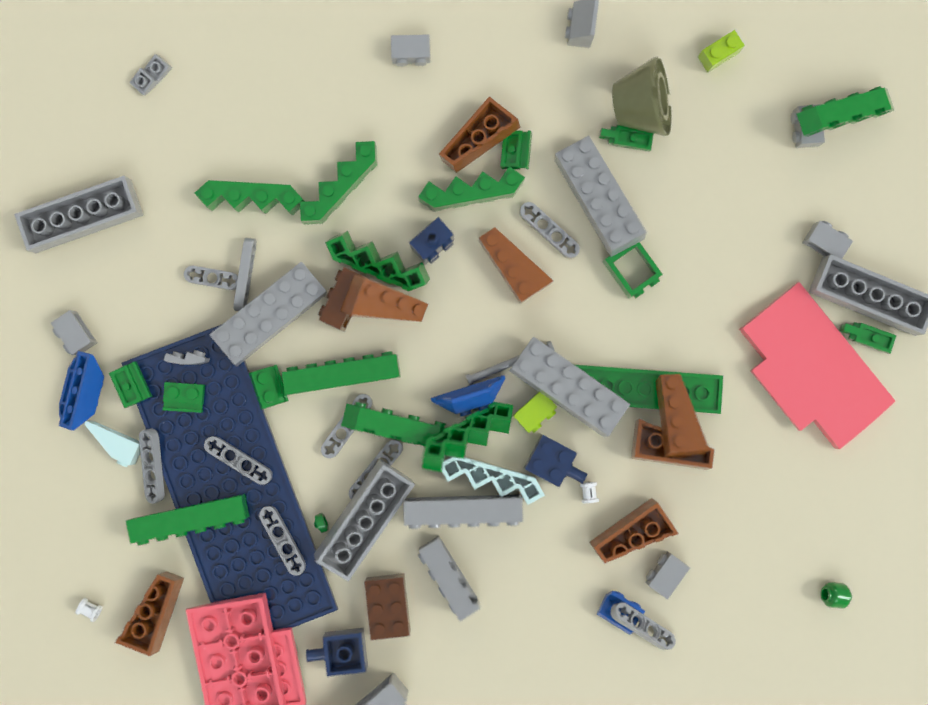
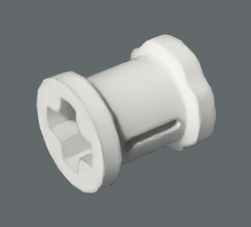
M597 482L580 483L583 492L582 503L599 502L595 487Z
M84 598L79 603L75 613L77 615L82 614L90 618L91 622H94L100 615L103 607L101 605L96 606L88 602L87 598Z

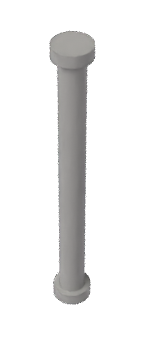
M548 341L546 346L555 351L551 341ZM519 356L475 374H467L466 378L469 385L471 386L475 381L512 367Z

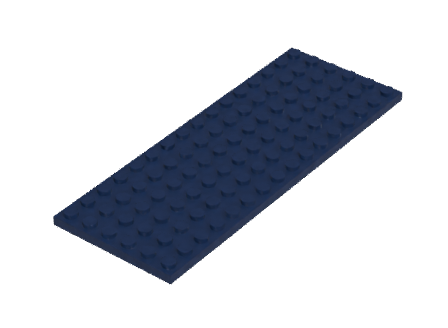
M221 325L122 362V366L131 364L134 361L138 363L152 394V397L137 403V407L145 428H153L159 435L163 477L175 509L242 494L246 496L250 517L244 519V523L233 525V522L225 523L226 527L214 529L213 526L206 527L207 531L195 533L192 530L187 531L188 535H185L210 603L266 593L273 630L293 628L337 611L339 608L324 568L315 561V544L264 409L261 410L246 361L235 366L210 336ZM194 350L206 353L205 357L210 358L208 363L197 365L176 364L164 361L166 353L173 354V351L186 356L187 352L193 353ZM164 383L205 385L203 413L163 410ZM212 436L220 437L262 463L272 471L273 477L271 481L260 485L209 454L204 448L206 439ZM216 440L214 442H210V444L212 445L211 449L217 448L221 450L218 453L219 455H221L222 450L226 446L224 445L223 448H220L216 445ZM227 450L225 453L226 459L229 461L234 460L235 452ZM244 460L242 462V469L249 471L252 464L249 460ZM256 465V468L251 473V475L257 473L261 476L260 480L267 479V472L264 471L261 473L257 471L259 466ZM274 506L278 510L306 562V568L300 575L296 576L289 573L262 524L259 513L264 507ZM266 510L264 516L272 521V523L268 524L271 527L273 524L278 523V520L273 521L271 518L273 512ZM276 526L273 529V534L276 537H281L283 529ZM286 543L283 545L282 550L285 554H291L293 548L290 544ZM295 553L292 557L287 558V560L290 561L292 559L294 562L292 568L300 571L301 563L295 562L294 558L297 557Z

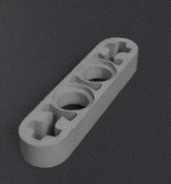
M526 202L522 205L520 209L521 217L563 256L572 259L578 255L580 251L578 243L532 202ZM525 207L528 209L530 207L533 208L532 213L535 216L537 215V213L540 214V216H538L535 219L534 223L531 221L534 218L531 214H528L527 216L524 214ZM540 219H545L548 222L546 229L538 227L537 222ZM552 233H561L562 240L559 242L553 241L551 238ZM565 238L568 240L566 244L569 247L572 245L575 247V254L572 252L568 254V248L565 245L562 248L559 246L564 242Z
M246 237L244 239L234 299V311H240L248 302L256 252V239Z
M366 394L358 395L352 405H355V401L359 402L360 398H367L369 405L366 408L370 409L372 407V399ZM343 417L321 447V453L326 458L335 457L355 431L341 426ZM340 428L345 429L347 433L344 439H338L336 436V431ZM333 437V439L341 443V445L339 446L338 444H336L333 447V450L335 451L334 454H327V449L325 447L331 446L334 441L330 440Z
M150 428L140 432L139 444L145 497L149 503L154 504L164 499L165 492L159 435L155 429ZM149 452L153 456V461L149 458ZM151 471L155 475V480L151 477Z
M212 436L206 439L204 448L209 454L260 485L271 481L273 477L272 471L262 463L220 437ZM216 440V445L218 447L223 448L224 445L226 446L222 450L221 455L218 454L221 450L217 448L211 449L212 445L210 444V442H214ZM227 450L235 452L234 460L229 461L226 459L225 453ZM244 460H249L252 464L249 471L242 469V462ZM256 465L259 466L257 471L261 473L264 471L267 472V479L260 480L261 476L257 473L251 475V473L255 470Z
M390 440L349 489L350 499L353 498L355 493L353 489L357 490L360 488L361 484L358 482L360 480L362 483L364 482L365 474L371 472L379 458H385L390 466L395 462L403 451V445L400 441ZM397 443L399 445V452H393L391 454V457L394 458L391 461L387 455L383 454V452L386 451V453H388L391 450V447L389 445H394Z
M274 506L264 507L259 513L262 524L289 573L296 576L300 575L306 568V562L278 510ZM266 510L273 512L271 516L273 521L278 520V523L273 524L271 527L268 524L272 523V521L264 516ZM279 526L283 529L281 537H276L273 534L274 527ZM287 543L292 546L293 551L291 554L283 552L282 547L284 544ZM295 553L297 555L294 558L295 562L301 563L300 571L292 568L294 565L292 559L290 561L287 560V558L292 557Z
M616 603L611 607V616L615 621L659 649L668 650L675 646L676 640L670 631L628 604ZM634 616L639 620L637 627L633 625L632 620ZM649 626L654 629L652 637L648 634Z

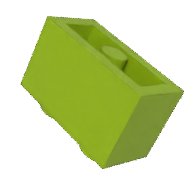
M733 30L703 49L698 59L708 73L740 53L745 45L737 32Z
M538 392L512 416L528 433L531 431L535 433L542 426L541 422L545 418L549 420L556 414L555 409L557 406L548 397Z

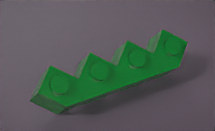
M878 86L862 94L856 92L840 100L834 98L814 107L813 105L801 108L802 112L797 113L803 135L809 137L824 130H833L849 123L855 124L870 117L877 118L895 110L888 89Z
M375 141L355 142L356 161L337 162L338 181L318 182L319 201L300 202L301 222L304 225L323 224L332 212L346 200V197L358 187L369 172L377 166V146Z
M509 166L499 182L482 171L472 187L458 177H455L444 192L429 181L418 196V199L425 206L436 212L475 203L512 198L523 184L525 177Z
M208 180L195 192V195L211 211L226 199L237 212H240L253 201L266 214L280 202L291 215H294L300 209V202H305L291 185Z
M348 231L336 235L325 242L334 261L352 266L351 268L376 276L377 279L389 284L392 283L400 286L408 292L426 285L430 280L423 262L405 269L398 251L380 258L373 241L356 248Z
M356 401L355 405L346 404L341 424L342 427L421 446H425L428 438L443 433V430L447 428L446 423L443 422L426 423L419 421L420 417L410 414L408 418L394 415L393 410L382 408L381 411L366 408L367 404Z
M493 402L481 412L477 411L466 417V420L461 423H455L444 429L443 433L428 438L423 453L422 469L442 472L445 456L465 459L467 443L487 446L489 431L509 434L513 405Z

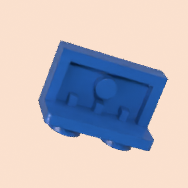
M611 591L605 595L597 615L630 635L633 631L612 618L611 607L616 603H626L643 615L645 610L638 603L625 599L622 593ZM634 616L632 620L634 626H636L638 622V618L636 616Z

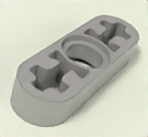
M189 266L184 271V277L190 283L236 290L238 275L235 273L198 266ZM195 270L196 273L202 274L203 278L194 277L192 280L189 274ZM210 273H216L217 281L215 283L208 282L207 277ZM231 276H233V279L236 280L235 284L233 283L229 286V283L223 282L222 278L231 279Z

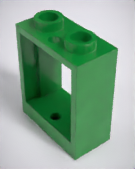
M640 242L602 261L628 298L634 296L636 299L645 292L643 289L646 286L653 287L660 282L659 277L663 275ZM635 248L654 275L632 290L614 265V262Z

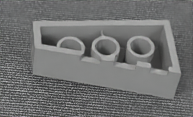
M440 536L420 547V554L418 556L421 562L427 564L430 569L428 571L433 581H437L439 591L444 598L446 597L450 609L456 614L459 621L479 610V599Z

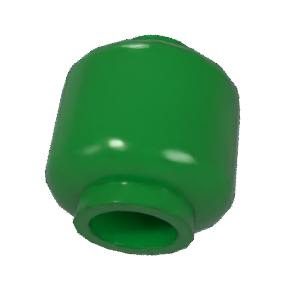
M829 582L821 589V599L829 608L844 609L851 602L852 593L844 583Z

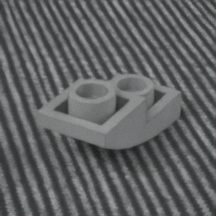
M155 54L144 69L140 68L129 83L145 96L168 74L172 67L163 58Z
M194 350L193 353L187 352L186 356L173 351V354L166 353L164 361L176 364L197 365L208 363L210 358L205 357L206 353Z

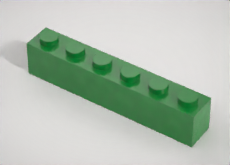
M389 351L383 352L381 357L375 358L374 354L364 355L362 360L356 361L355 357L345 358L343 363L337 364L336 360L326 361L324 366L318 367L317 363L307 364L305 369L299 370L298 366L288 367L286 372H282L285 395L400 378L398 355H393V352Z
M242 494L126 520L130 544L137 543V546L148 544L149 540L155 538L158 542L169 539V535L175 534L176 537L188 535L187 531L194 530L195 533L207 531L206 527L210 526L218 529L226 527L225 523L233 522V525L245 522L244 519L250 516L246 496Z

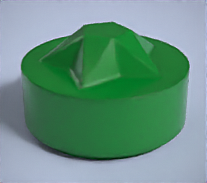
M323 513L315 515L314 521L315 528L321 533L329 530L328 522Z

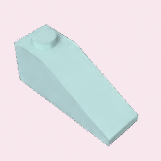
M93 420L85 422L84 425L111 458L117 460V464L124 467L136 464L140 455L138 440Z

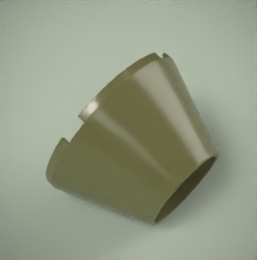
M653 57L613 84V107L616 120L620 126L662 136L670 134L672 125L671 105L668 106V94L670 92L661 58Z

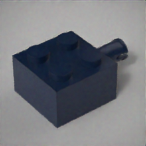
M438 217L413 238L409 244L425 265L428 262L432 264L439 258V253L442 250L446 252L454 245V234Z
M543 434L538 439L524 466L525 470L557 487L561 486L564 478L567 476L583 484L588 474L573 466L577 452Z
M364 628L325 632L322 637L323 648L306 650L307 662L325 661L327 677L364 673L368 668Z

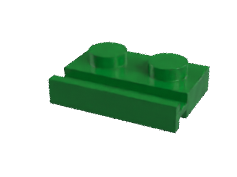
M528 130V132L514 131L503 140L501 169H508L509 166L513 169H529L532 141L531 130Z
M136 361L109 373L124 408H129L152 397Z
M277 365L249 373L261 410L289 401L287 395H285L284 385Z
M165 382L163 410L203 413L205 385Z

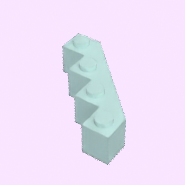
M449 457L444 460L442 472L448 482L466 473L474 490L492 480L501 497L519 488L527 505L545 496L534 476L465 457V459Z

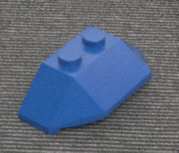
M78 351L68 367L59 402L60 427L74 431L95 414L101 388L103 387L104 375L92 354Z
M505 375L432 397L431 401L454 414L460 413L461 417L471 414V410L478 408L479 411L488 408L489 404L494 402L505 381Z

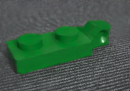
M616 125L611 126V129L601 128L599 138L609 140L608 144H613L614 146L650 152L654 134Z
M854 322L853 326L847 323L841 324L839 330L849 334L848 339L887 354H891L896 335L864 323Z

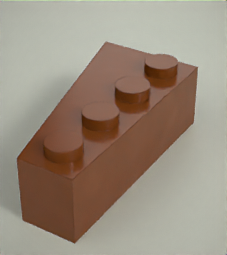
M489 96L443 148L439 156L443 163L457 173L514 131L521 128L519 120Z
M495 227L479 237L480 244L520 304L554 281Z
M354 274L340 311L353 316L422 322L428 303Z
M660 375L656 380L665 457L705 454L710 449L681 375Z
M642 419L635 421L631 459L704 470L713 468V448L709 447L710 450L701 455L665 457L661 427L647 423Z
M651 498L589 543L601 560L607 563L625 556L631 551L640 550L649 544L663 541L664 538L675 536L679 533L658 502Z
M167 571L157 574L144 595V599L135 609L134 615L127 622L124 631L115 643L148 656L159 652L184 578Z

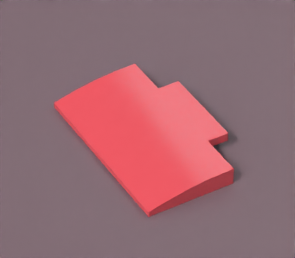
M797 282L739 329L763 359V361L750 370L798 431L803 430L811 422H814L835 449L844 447L895 402V399L800 282Z
M266 593L233 598L186 609L205 705L306 704L307 700L292 627L273 630Z

